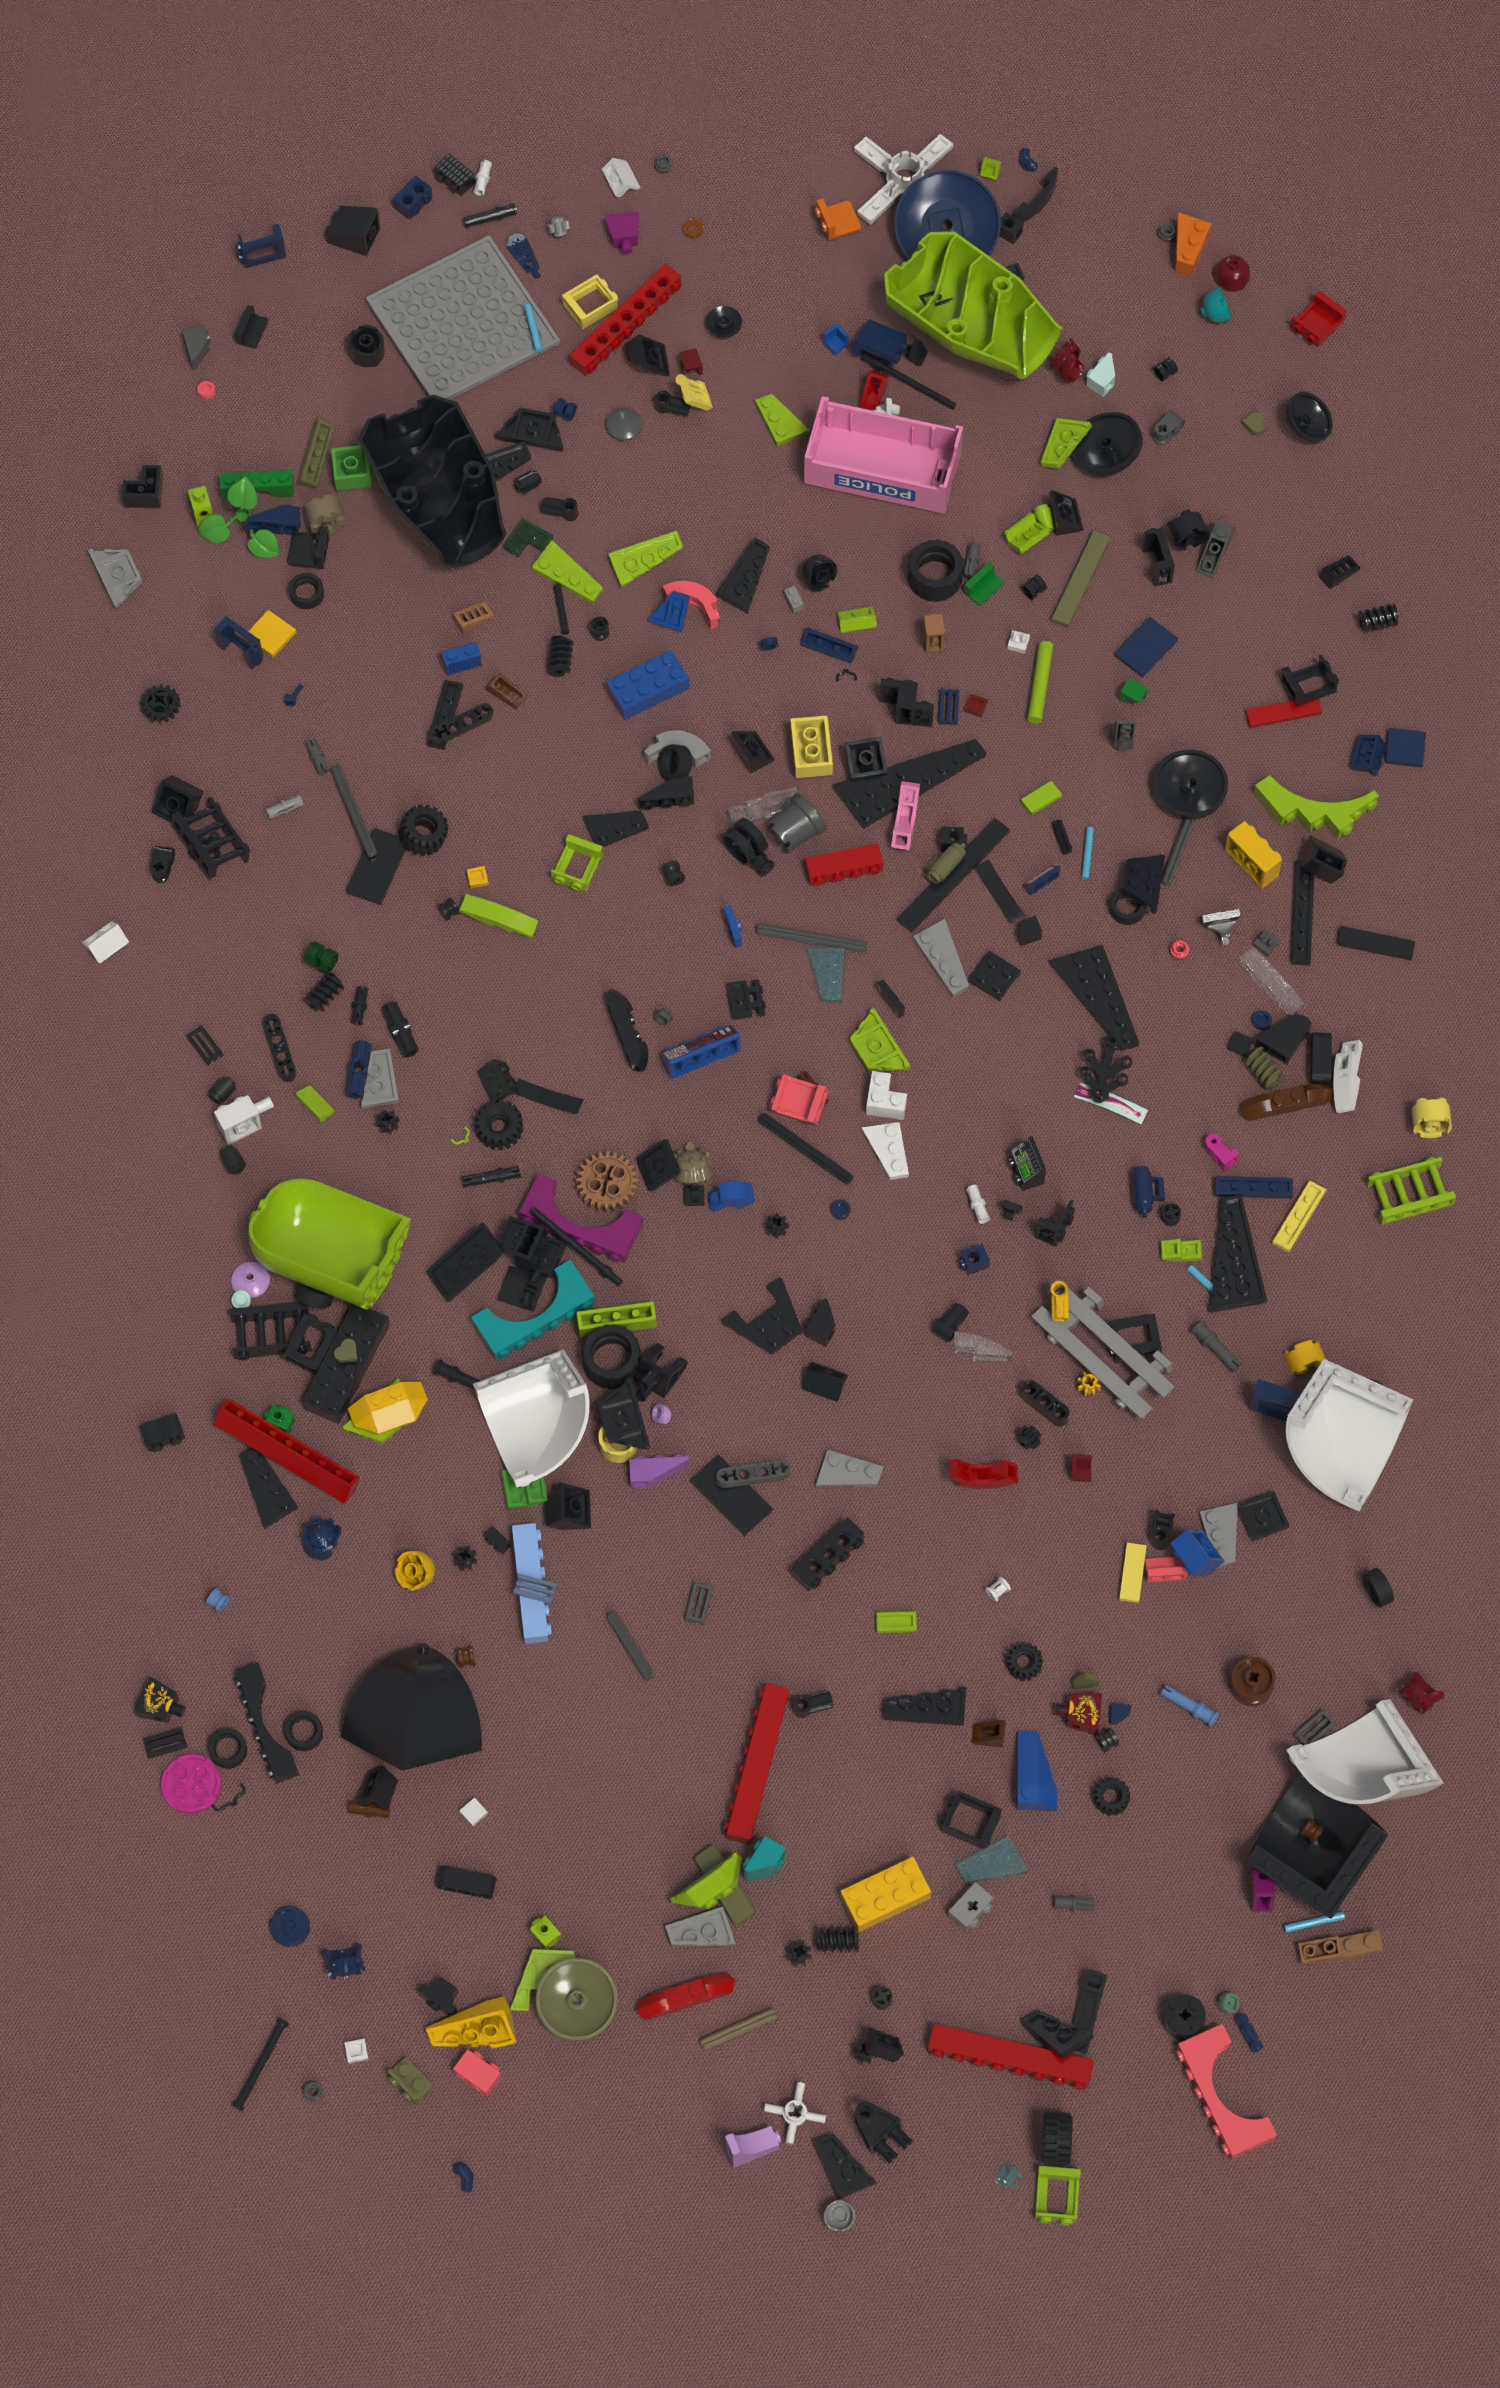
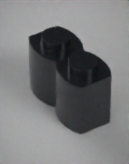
M177 1413L140 1426L148 1451L158 1452L166 1445L171 1444L175 1446L185 1439Z

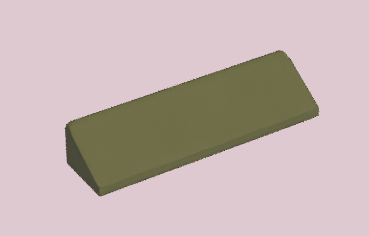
M321 419L313 423L297 477V485L317 488L334 430L333 425Z
M714 1844L697 1855L695 1860L705 1875L723 1862L724 1858ZM739 1882L733 1889L734 1892L725 1898L723 1896L720 1898L735 1925L745 1923L757 1912Z

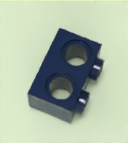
M415 175L392 199L393 208L410 220L420 212L425 204L431 201L433 197L432 187Z

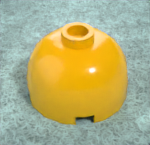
M412 1550L402 1553L398 1557L395 1575L402 1587L418 1590L431 1583L435 1575V1565L429 1555L422 1551Z

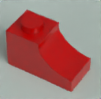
M876 370L869 372L859 407L871 411L876 410L886 392L890 378L889 374Z

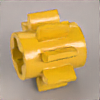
M1084 1372L1083 1379L1078 1378L1077 1382L1081 1384L1078 1386V1391L1082 1390L1085 1397L1087 1394L1095 1396V1390L1101 1389V1385L1097 1384L1100 1381L1092 1373L1086 1374Z

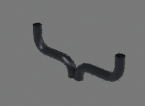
M240 1784L243 1791L234 1798L233 1803L229 1802L220 1809H217L215 1805L212 1808L220 1812L229 1805L234 1807L237 1805L236 1800L245 1793V1786Z

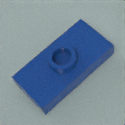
M727 906L724 909V917L734 947L737 948L742 946L740 934L742 928L739 919H735L732 907Z

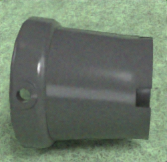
M799 792L795 793L789 799V803L766 824L767 830L772 828L774 831L771 833L773 839L783 850L787 848V853H790L814 835H820L827 830L821 815Z

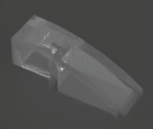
M954 1332L953 1353L973 1354L972 1361L1011 1363L1012 1352L1002 1345L978 1335Z

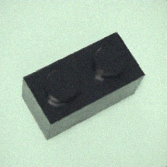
M494 1527L485 1534L486 1543L494 1546V1550L497 1553L500 1552L503 1555L511 1547V1542Z

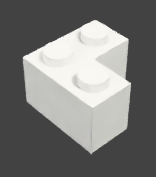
M872 1071L866 1115L904 1120L907 1094L889 1091L891 1084L890 1073Z

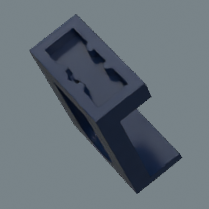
M279 224L272 225V236L245 243L242 242L241 235L237 234L239 241L236 242L239 261L244 262L245 268L286 258L284 239ZM274 245L277 253L255 259L247 258V255L255 250Z
M226 616L214 629L218 647L224 650L231 642L247 653L249 668L252 670L255 666L260 665L263 660L260 639ZM234 630L246 639H248L249 641H251L253 644H249L244 639L234 633Z

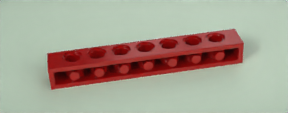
M665 263L569 354L570 365L585 377L589 373L594 372L601 361H605L614 349L616 350L620 347L623 340L629 338L638 326H642L645 320L650 315H653L662 303L665 304L669 297L681 288V275Z

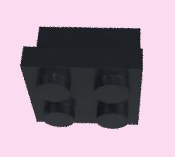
M881 678L880 702L897 704L896 724L933 726L934 703L927 701L917 702L918 682Z
M510 1215L498 1239V1243L506 1252L504 1255L513 1257L518 1268L531 1272L539 1270L541 1272L540 1275L549 1278L553 1277L554 1269L557 1268L567 1246L564 1241L549 1237L544 1226Z

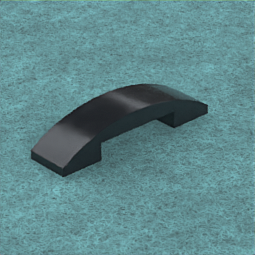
M1056 166L1045 177L1044 189L1030 205L1023 202L1014 211L1012 216L1025 222L1038 214L1047 205L1057 184L1058 168Z
M1090 1969L1087 1970L1073 2024L1081 2031L1086 2032L1088 2030L1093 2032L1108 1974ZM1090 2041L1076 2051L1087 2054Z

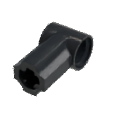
M664 390L656 394L655 408L659 413L671 412L688 416L691 405L686 404L683 398L671 396L668 391Z
M549 497L543 499L542 513L561 516L567 521H574L578 518V506L574 499L566 498L561 500Z
M955 1303L945 1317H941L937 1321L932 1332L945 1341L950 1342L957 1333L958 1327L968 1316L969 1311L962 1304Z
M828 1690L809 1696H798L793 1705L794 1715L798 1718H805L809 1714L832 1709L834 1705L831 1693ZM805 1704L807 1709L801 1710L797 1705Z

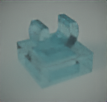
M1004 2164L995 2183L1002 2187L1018 2189L1014 2181L1016 2178L1023 2180V2176L1019 2174L1021 2169L1015 2165Z

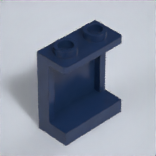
M869 319L854 341L852 354L859 356L865 350L889 360L888 368L892 369L895 363H899L902 352L905 353L908 348V335Z

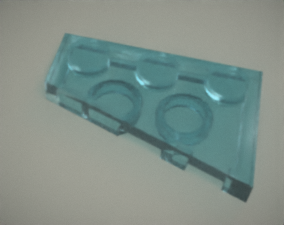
M807 948L823 1003L842 1002L845 948Z

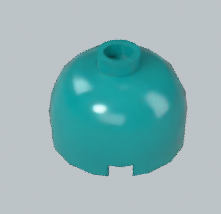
M1221 287L1210 290L1204 296V306L1201 307L1204 317L1208 316L1212 322L1220 324L1232 320V313Z

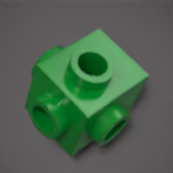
M272 1405L271 1410H267L264 1416V1420L288 1434L296 1420L295 1413L282 1405Z

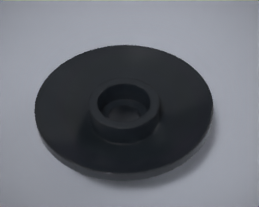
M720 306L714 308L708 314L706 324L708 330L713 335L727 338L739 332L742 326V318L736 309L729 306Z

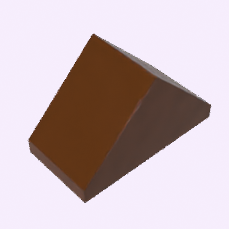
M1006 1720L974 1724L972 1744L1003 1748Z

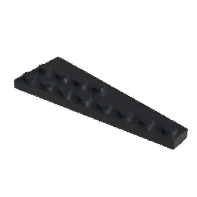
M974 739L887 767L888 773L838 782L833 785V789L861 827L865 829L898 809L902 781L920 784V796L984 758L986 751Z

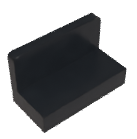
M247 305L234 334L237 344L256 349L269 321L266 317L256 315L253 306Z
M812 1362L807 1369L802 1389L837 1402L840 1399L843 1386L847 1382L848 1374Z
M384 1766L368 1771L358 1802L362 1806L375 1802L383 1811L388 1810L398 1783L397 1778Z

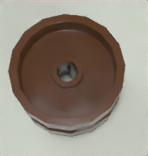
M1247 1657L1242 1659L1235 1665L1230 1679V1691L1233 1697L1245 1706L1256 1707L1264 1704L1273 1692L1275 1672L1273 1667L1262 1658Z

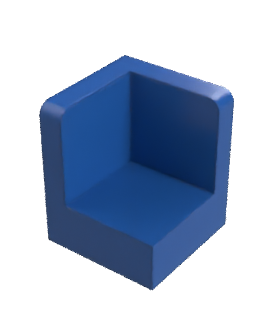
M836 323L823 333V345L835 356L848 347L849 335Z

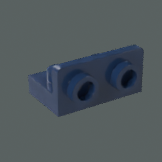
M1359 735L1351 763L1353 770L1371 771L1373 776L1378 775L1379 769L1382 767L1383 753L1386 751V744L1380 735Z

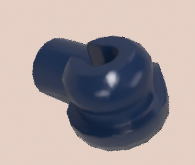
M1023 148L1020 158L1021 166L1026 170L1036 171L1038 164L1029 157L1030 150Z
M465 2163L455 2164L453 2172L460 2175L463 2179L462 2191L471 2193L474 2173Z

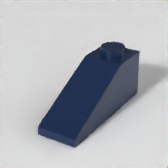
M281 505L251 515L245 521L243 529H267L274 533L293 535L301 527L300 507Z

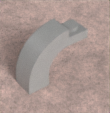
M679 730L667 731L656 735V744H651L644 750V759L648 765L659 759L663 750L671 744L686 746L691 752L692 764L695 768L711 760V750L704 741L694 734Z

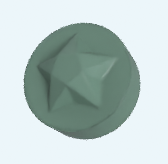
M1223 1993L1219 1999L1220 2009L1224 2013L1236 2012L1239 2008L1238 1996L1235 1993Z

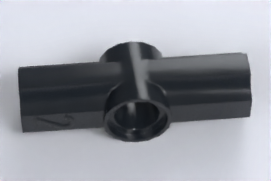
M397 1001L386 1003L382 1007V1011L388 1021V1027L394 1041H397L403 1057L409 1058L414 1056L419 1050L412 1036L408 1020L404 1018Z

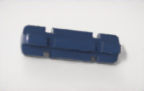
M1245 2013L1236 2017V2022L1238 2026L1242 2027L1240 2029L1248 2043H1251L1250 2048L1254 2053L1261 2051L1264 2048L1261 2040L1258 2041L1259 2037L1252 2024L1248 2023L1249 2018Z

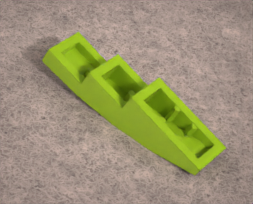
M468 894L464 896L459 912L490 927L495 925L510 933L513 931L529 939L532 938L538 924V920L523 913Z

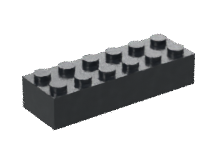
M354 1304L351 1305L302 1401L304 1410L340 1424L390 1326L388 1316L372 1309L366 1310ZM345 1339H352L356 1344L358 1361L340 1363L336 1361L334 1351L336 1348L341 1347V1343Z

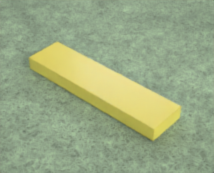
M1309 1180L1272 1241L1273 1245L1288 1253L1290 1252L1324 1196L1325 1188Z

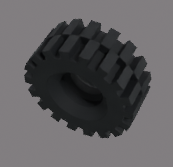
M499 1099V1103L491 1100L490 1105L486 1102L484 1109L479 1108V1114L475 1116V1129L479 1141H483L485 1147L490 1145L492 1150H495V1147L503 1150V1146L509 1149L511 1148V1143L514 1145L517 1143V1138L520 1139L522 1136L523 1121L521 1112L517 1110L516 1105L511 1106L509 1101L505 1104L503 1099ZM496 1120H503L507 1126L503 1131H494L492 1123Z

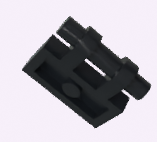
M758 979L753 980V986L747 987L746 980L728 983L734 1020L752 1017V1010H757L760 1017L765 1016L766 1004L762 998L763 988L760 986ZM753 994L755 996L754 1002H750L749 995Z

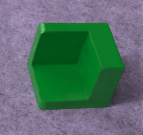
M1129 678L1120 691L1119 701L1126 703L1128 699L1140 703L1142 698L1146 699L1148 688Z

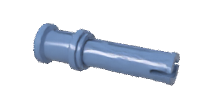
M1166 1684L1165 1689L1161 1692V1696L1191 1712L1195 1719H1201L1212 1728L1219 1717V1711L1215 1712L1209 1709L1203 1702L1197 1703Z

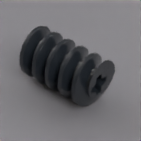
M1394 603L1393 605L1387 604L1386 607L1379 606L1378 609L1374 607L1371 611L1369 609H1365L1364 612L1358 611L1359 625L1362 630L1365 628L1367 633L1370 632L1371 626L1374 631H1377V625L1381 629H1384V623L1391 627L1392 621L1395 626L1398 625L1399 617Z
M563 636L551 637L549 668L547 670L549 675L562 677L565 673L571 671L569 666L572 664L570 661L572 659V654L570 653L573 652L572 646L574 645L572 640Z
M330 971L327 972L328 975L323 976V980L318 981V986H314L313 991L308 992V997L305 996L303 998L306 1005L316 1012L318 1009L324 1012L323 1004L326 1006L330 1005L327 999L334 1001L332 994L339 995L337 988L344 990L340 979Z
M852 1926L850 1932H848L847 1927H844L842 1932H840L839 1927H835L834 1933H832L830 1927H827L826 1933H824L822 1927H819L818 1952L820 1947H822L824 1953L827 1952L828 1947L831 1948L832 1953H835L836 1947L839 1948L840 1953H843L844 1947H847L849 1953H851L853 1947H855L856 1952H859L858 1932H856L854 1926Z

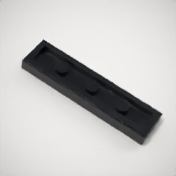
M445 680L431 729L455 717L463 690V683ZM435 733L434 737L438 736L440 739L441 734ZM428 738L427 747L441 750L446 749L447 742L435 745Z
M1341 926L1338 946L1412 961L1415 941Z

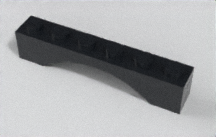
M257 1662L236 1670L238 1677L234 1679L237 1688H242L244 1695L241 1696L244 1707L249 1706L250 1713L247 1715L250 1724H255L257 1731H254L257 1743L262 1742L263 1749L260 1750L264 1761H269L270 1767H267L270 1779L275 1778L276 1784L299 1776L291 1751L277 1743L263 1723L262 1700L267 1685L259 1663Z

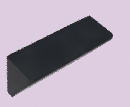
M872 2028L868 2029L865 2046L867 2054L893 2063L904 2055L899 2038Z

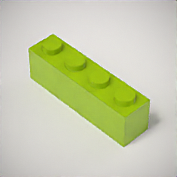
M654 1301L577 1312L580 1338L588 1337L590 1332L607 1324L623 1326L629 1331L657 1328Z

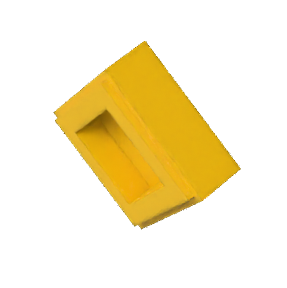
M485 866L466 869L470 889L489 885Z

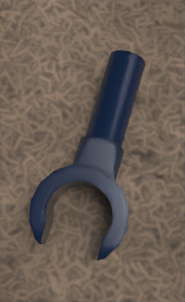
M302 684L298 685L292 695H285V705L295 706L296 697L303 688Z

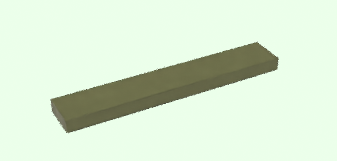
M1093 531L1056 608L1052 622L1069 628L1108 546L1110 536Z

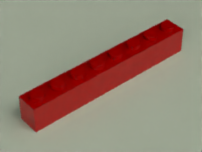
M229 1398L218 1409L213 1424L343 1503H346L355 1493L360 1479L358 1475Z
M766 1683L765 1689L760 1690L758 1700L761 1701L760 1708L756 1707L753 1718L756 1719L755 1727L751 1726L749 1738H752L751 1743L745 1747L744 1757H747L746 1762L740 1766L739 1775L742 1776L741 1781L736 1783L734 1794L737 1795L736 1800L731 1802L729 1813L732 1816L730 1821H726L724 1828L728 1840L751 1844L789 1698L788 1688Z
M933 2024L928 2052L934 2057H952L951 2060L956 2062H963L965 2060L972 2062L971 2064L974 2066L983 2067L987 2065L991 2066V2069L1000 2072L1009 2070L1017 2076L1031 2075L1032 2079L1039 2081L1048 2079L1052 2080V2083L1056 2085H1064L1066 2083L1078 2090L1089 2088L1094 2060L1073 2055H1068L1061 2059L1051 2050Z

